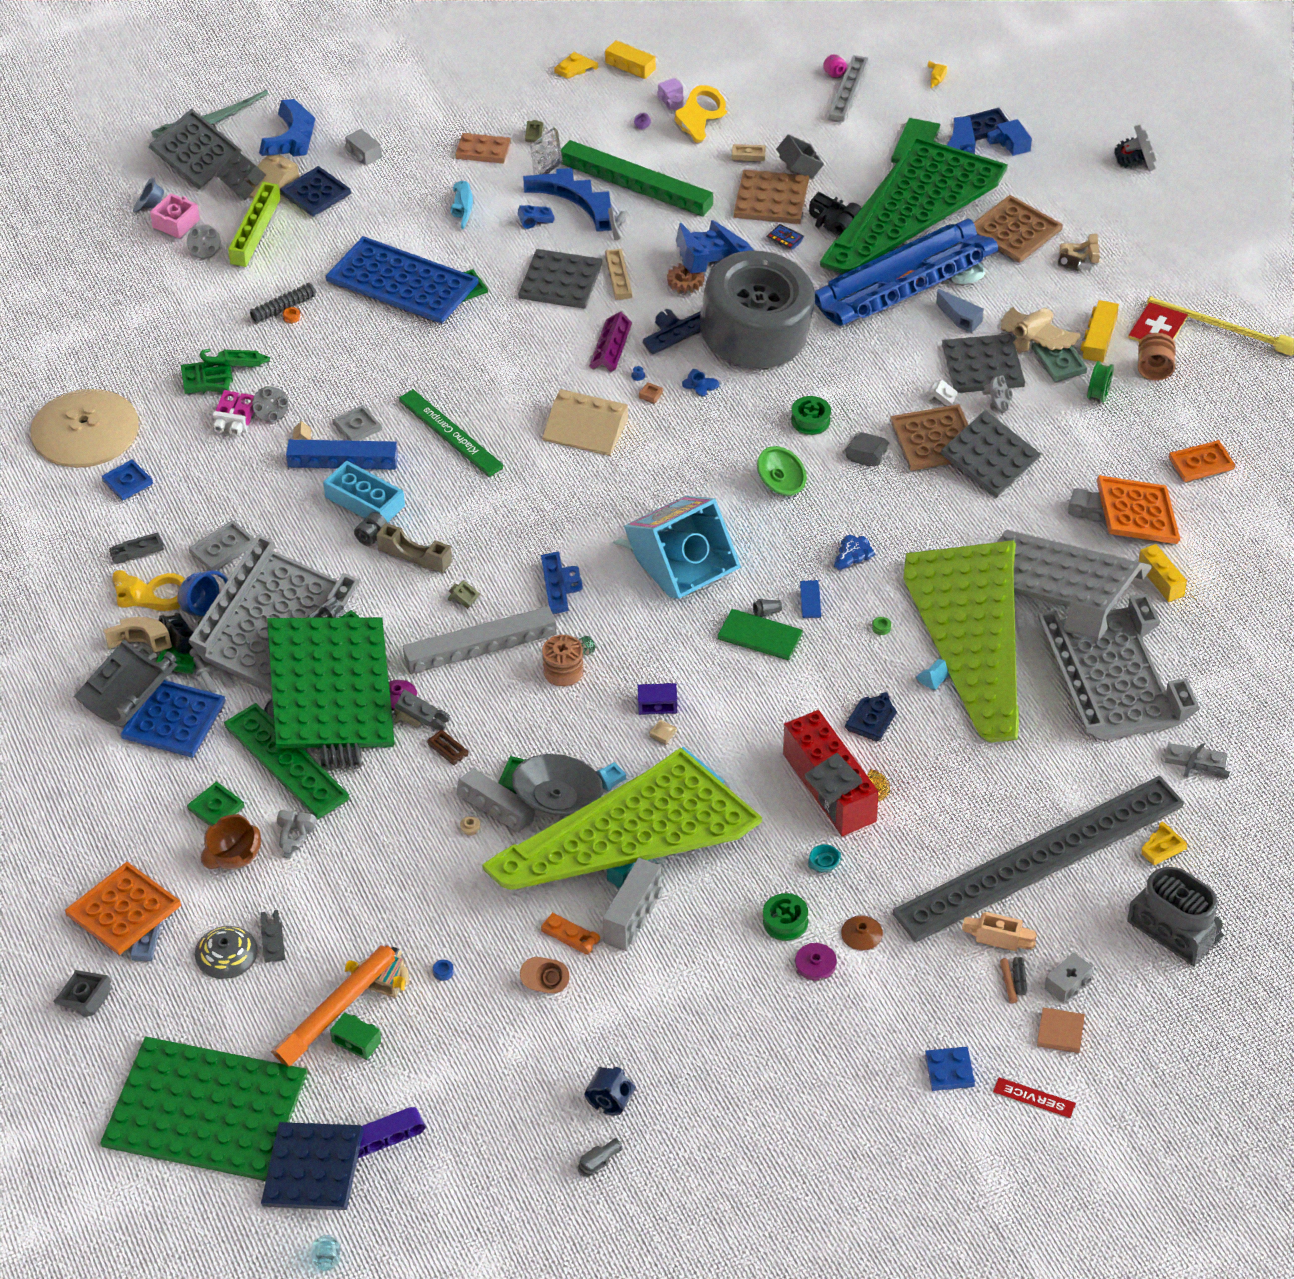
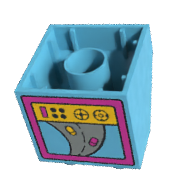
M685 495L624 525L636 560L668 597L680 599L741 568L715 498Z

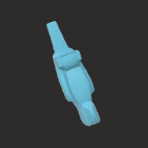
M459 181L453 185V191L457 193L450 212L453 217L462 218L461 229H464L472 210L473 196L469 183L467 181Z

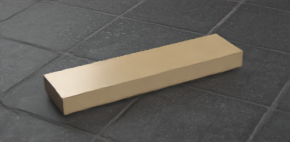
M622 249L605 250L615 300L632 298V290Z

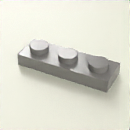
M1168 743L1165 763L1186 766L1196 747ZM1201 749L1200 753L1197 754V758H1195V762L1203 766L1209 765L1225 770L1228 753Z

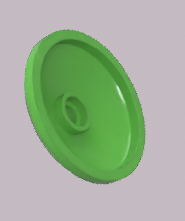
M771 446L763 450L758 456V474L770 490L780 495L792 496L804 488L807 480L806 470L801 460L793 452L783 447Z

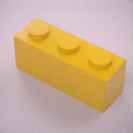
M615 40L605 50V63L646 79L656 69V56Z
M1154 544L1141 549L1138 562L1152 566L1146 576L1168 602L1185 596L1187 580L1158 545Z

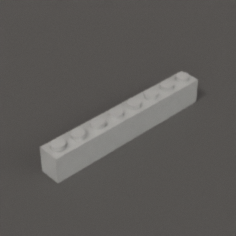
M547 606L403 645L404 659L410 674L422 672L557 635L556 621L550 607Z

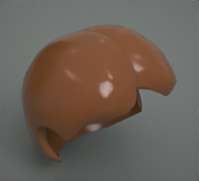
M232 814L221 817L213 826L209 825L205 832V848L201 853V863L208 869L236 870L246 867L255 859L261 847L260 830L258 827L251 825L242 815Z

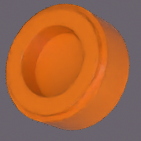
M289 307L283 311V319L287 323H296L301 318L299 309L295 307Z

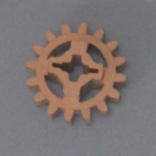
M678 263V267L673 265V270H668V286H671L672 290L677 289L678 293L681 290L685 294L687 291L693 293V289L699 290V286H703V272L690 273L681 263Z

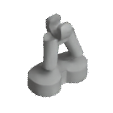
M286 810L278 812L277 824L282 828L279 846L284 852V858H292L293 851L298 850L307 839L306 832L314 830L317 822L314 815L307 813H298L296 815L295 812ZM293 828L299 831V837L295 840L288 839L289 830Z

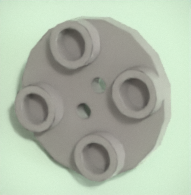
M202 224L190 230L187 237V245L193 255L205 259L212 257L218 252L221 239L215 228Z
M1004 376L994 377L990 384L984 386L985 390L982 393L983 395H991V408H996L1000 412L1008 411L1010 399L1013 398L1012 390L1007 387Z
M266 386L259 389L252 400L255 414L265 421L276 422L285 415L288 409V399L285 393L280 388L274 386Z

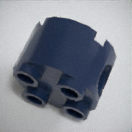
M598 1067L585 1090L584 1097L593 1108L598 1110L601 1107L605 1109L604 1114L617 1116L623 1112L636 1086L625 1076L623 1069L619 1067H614L613 1069Z

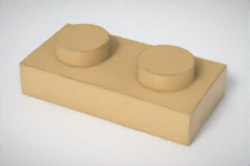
M733 144L732 160L765 161L766 145Z

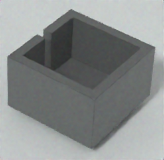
M789 134L776 148L779 158L786 163V168L792 173L797 172L813 179L824 165L810 143Z
M236 150L217 172L216 176L246 200L254 188L244 179L247 177L257 186L266 174Z

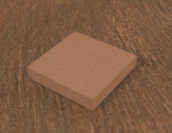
M1043 1007L1037 1046L1080 1053L1085 1014Z

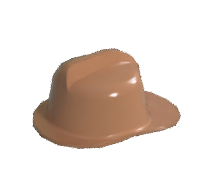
M532 957L522 964L520 978L522 983L532 990L558 993L567 987L570 973L567 966L558 960Z

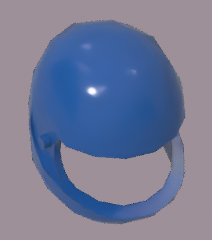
M210 570L194 573L187 577L178 589L177 601L181 609L191 616H205L220 593L218 582L210 574L219 576L226 584L228 578L223 573Z

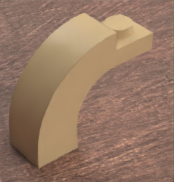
M126 618L120 620V625L103 630L109 649L119 646L124 639L128 643H147L153 653L172 647L167 628L163 623L153 618Z

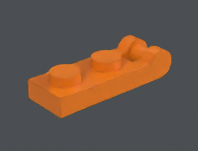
M553 912L541 925L542 932L587 955L592 951V946L596 945L601 939L596 932H590Z

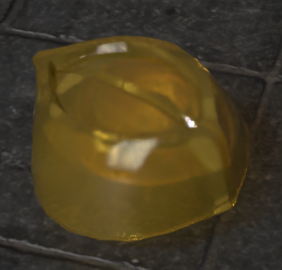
M870 769L867 776L879 791L878 801H882L890 793V784L882 773Z

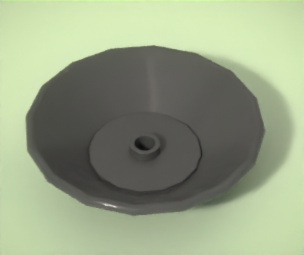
M542 754L532 756L520 763L512 775L513 788L519 798L533 809L552 815L569 816L601 798L603 794L602 780L596 771L583 761L567 755Z

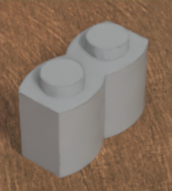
M1074 489L1068 505V514L1074 517H1087L1093 521H1104L1105 516L1099 492L1092 493L1085 489Z

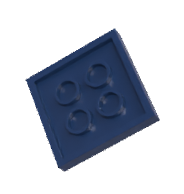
M317 166L280 188V192L284 197L314 217L350 195L351 188L320 166Z

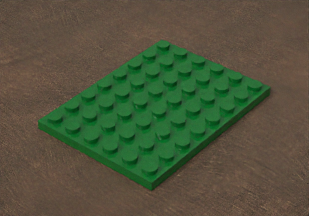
M267 618L275 749L322 748L323 744L327 748H330L331 744L335 748H338L339 744L346 748L347 743L350 744L351 748L354 747L355 743L358 744V747H394L383 618Z
M145 1036L101 1139V1147L266 1181L279 1122H290L308 1071L306 1068L287 1067L281 1063Z

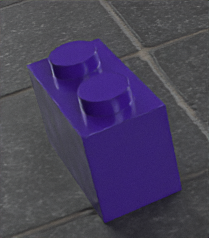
M677 683L637 684L639 715L678 714Z

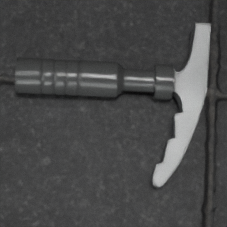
M1202 743L1190 756L1183 775L1188 777L1193 767L1194 770H1203L1208 774L1228 779L1230 771L1209 765L1203 766L1195 762L1197 754L1205 746Z

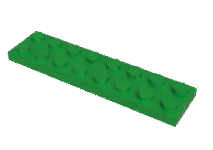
M257 703L252 704L224 722L225 728L317 820L350 800L349 794L303 748L275 749L274 720Z

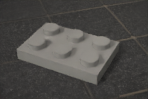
M232 520L189 547V553L207 569L217 570L247 551L255 538Z

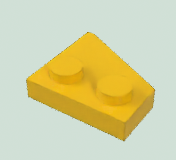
M573 52L554 67V73L568 79L585 73L586 69H598V62Z
M1162 821L1157 832L1152 833L1150 840L1142 847V855L1153 865H1156L1186 850L1187 843Z

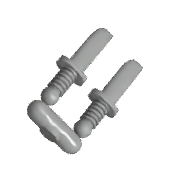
M194 648L191 649L190 655L194 657L193 661L198 669L196 675H201L210 692H217L209 675V667L205 668L200 655ZM214 666V671H219L225 685L233 688L234 683L229 673Z

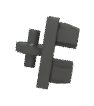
M334 596L307 617L338 618L346 611L339 605Z

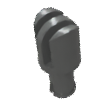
M613 1138L612 1141L603 1147L595 1146L582 1155L578 1165L580 1175L589 1177L608 1165L609 1158L623 1149L621 1142L617 1138Z

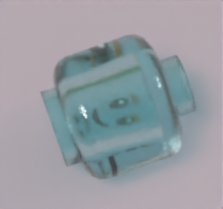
M323 1235L314 1240L311 1246V1261L318 1269L328 1271L339 1264L341 1246L338 1240L330 1235Z

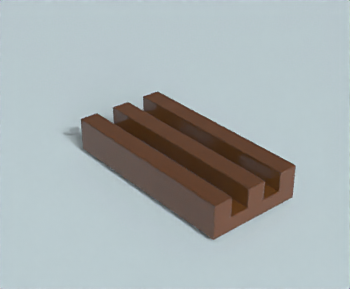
M440 730L427 740L431 748L454 766L458 760H463V756L467 757L469 755L466 748L443 730ZM451 746H453L457 751H459V753L452 749Z

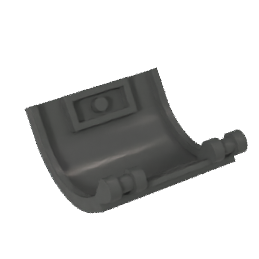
M124 639L73 697L101 719L117 726H124L177 666L175 663L176 657L172 653L167 652L163 656L162 662L156 663L141 654Z

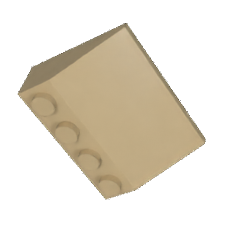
M560 389L554 400L542 440L611 456L628 421V404Z

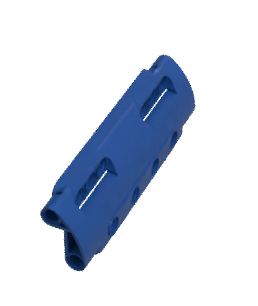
M967 218L957 224H950L830 280L827 286L815 291V304L831 322L838 326H843L860 317L865 318L967 270L980 263L983 258L997 252L998 244L992 237L977 235L973 221ZM940 251H943V252H941V253H939V254H937V255H935V256H933V257H930V256H932V255H934V254H936V253H938V252H940ZM914 270V272L909 273V274H907V275H905V276L899 278L900 276L904 275V274L907 273L908 271ZM873 283H876V284H874V285H872V286H870V287H868V288H866V289H863V288H865V287H867V286H869V285H871V284H873ZM852 293H855V294H853V295H851V296H849V297H847V298H845V299H842V298H844V297H846V296H848V295H850V294H852Z

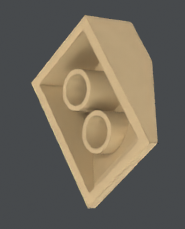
M280 154L266 156L257 166L266 176L257 186L249 179L246 181L254 188L249 197L255 198L262 182L279 184L280 192V188L299 178L298 165Z

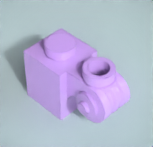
M676 78L658 84L657 96L659 100L666 104L668 109L678 110L684 107L683 86Z

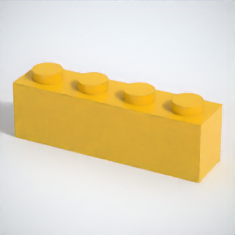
M1099 300L1097 307H1093V318H1090L1088 328L1090 329H1086L1084 336L1086 341H1082L1080 351H1083L1082 359L1104 362L1118 317V303Z

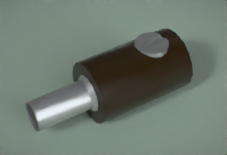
M1061 253L1058 259V265L1076 271L1080 268L1090 271L1092 268L1091 265L1082 263L1081 258Z

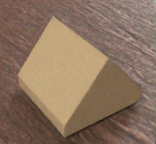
M300 421L293 429V439L311 440V428Z

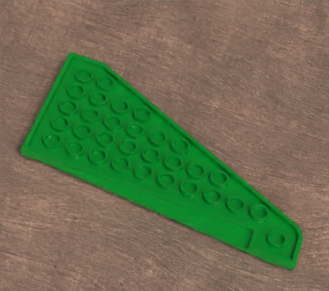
M914 136L902 157L857 213L847 229L828 248L820 261V267L845 274L886 254L998 187L1007 171L1008 164Z

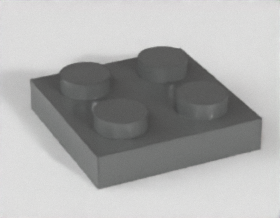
M838 753L805 773V779L829 805L841 798L843 794H847L850 790L862 784V778Z

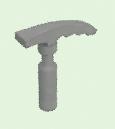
M613 207L608 208L614 240H619L621 236L618 229L626 216V212L621 211L615 220Z

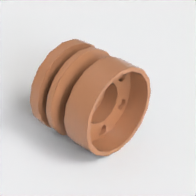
M1151 333L1140 340L1138 346V371L1144 378L1156 381L1164 380L1175 371L1176 344L1170 336L1163 333Z
M561 634L551 637L544 643L542 659L543 673L546 680L553 685L563 687L578 682L583 676L584 671L581 642L575 637Z

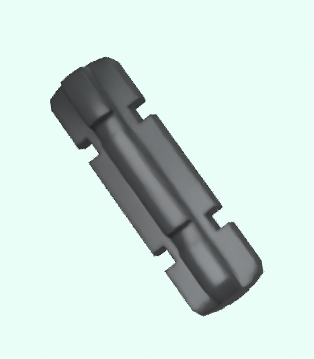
M1015 957L1012 962L1014 983L1016 985L1015 991L1017 995H1025L1027 993L1024 959L1022 957Z

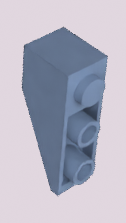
M941 289L937 290L936 304L957 327L972 333L983 322L984 308Z

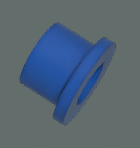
M641 366L633 368L631 374L633 380L641 381L645 378V372Z

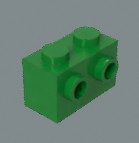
M345 1012L330 1030L332 1043L365 1060L369 1059L381 1043L380 1030L375 1025L367 1024L357 1016H351Z

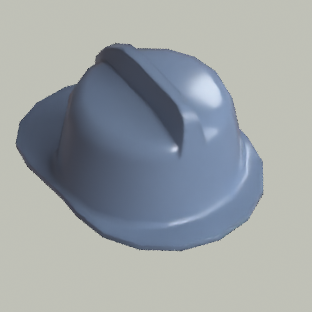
M150 178L146 183L142 194L134 205L133 212L139 211L143 206L154 208L161 202L164 190L155 183V178Z

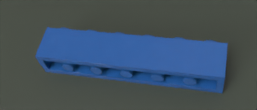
M289 439L286 458L288 468L338 469L345 461H348L362 469L396 470L398 448L397 441Z

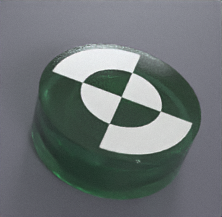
M585 635L578 639L581 642L584 655L588 656L595 652V644L589 636Z

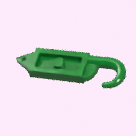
M203 349L199 354L200 358L207 363L225 364L232 367H260V364L270 361L269 356L253 350L223 349V351L218 353L217 357L205 355V353L211 351L210 349Z

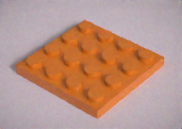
M1102 475L1098 476L1096 482L1109 534L1173 544L1179 543L1180 535L1166 485Z
M125 862L66 908L65 913L78 925L120 955L182 905L178 898L129 862Z

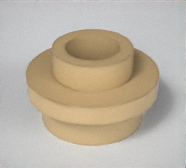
M473 816L465 817L460 822V828L466 835H475L480 829V821Z

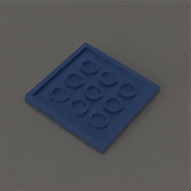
M279 1122L261 1200L263 1207L347 1211L364 1131L362 1125Z

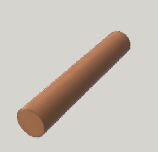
M1003 958L1000 960L1008 999L1013 1004L1018 1000L1008 959Z

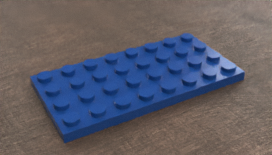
M362 236L326 275V281L441 324L445 322L479 283L478 277Z

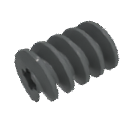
M347 743L345 749H343L341 744L338 745V749H335L334 745L331 744L329 750L323 744L321 750L322 768L326 764L327 769H331L332 764H334L335 768L339 769L340 763L344 769L347 768L348 763H350L351 768H355L356 762L362 768V752L357 743L354 744L353 749H351L349 743Z

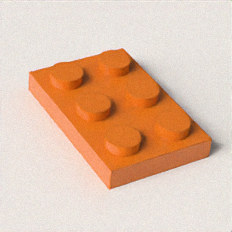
M1220 440L1169 453L1170 461L1184 482L1230 471L1235 468V463Z

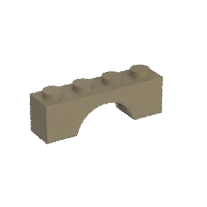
M385 523L377 533L379 551L443 574L452 563L450 545L436 540L428 546L419 545L409 539L402 528Z

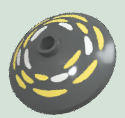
M236 926L217 927L204 934L198 941L195 948V960L199 969L210 977L217 979L234 978L245 973L254 964L258 952L257 944L254 937L243 928Z

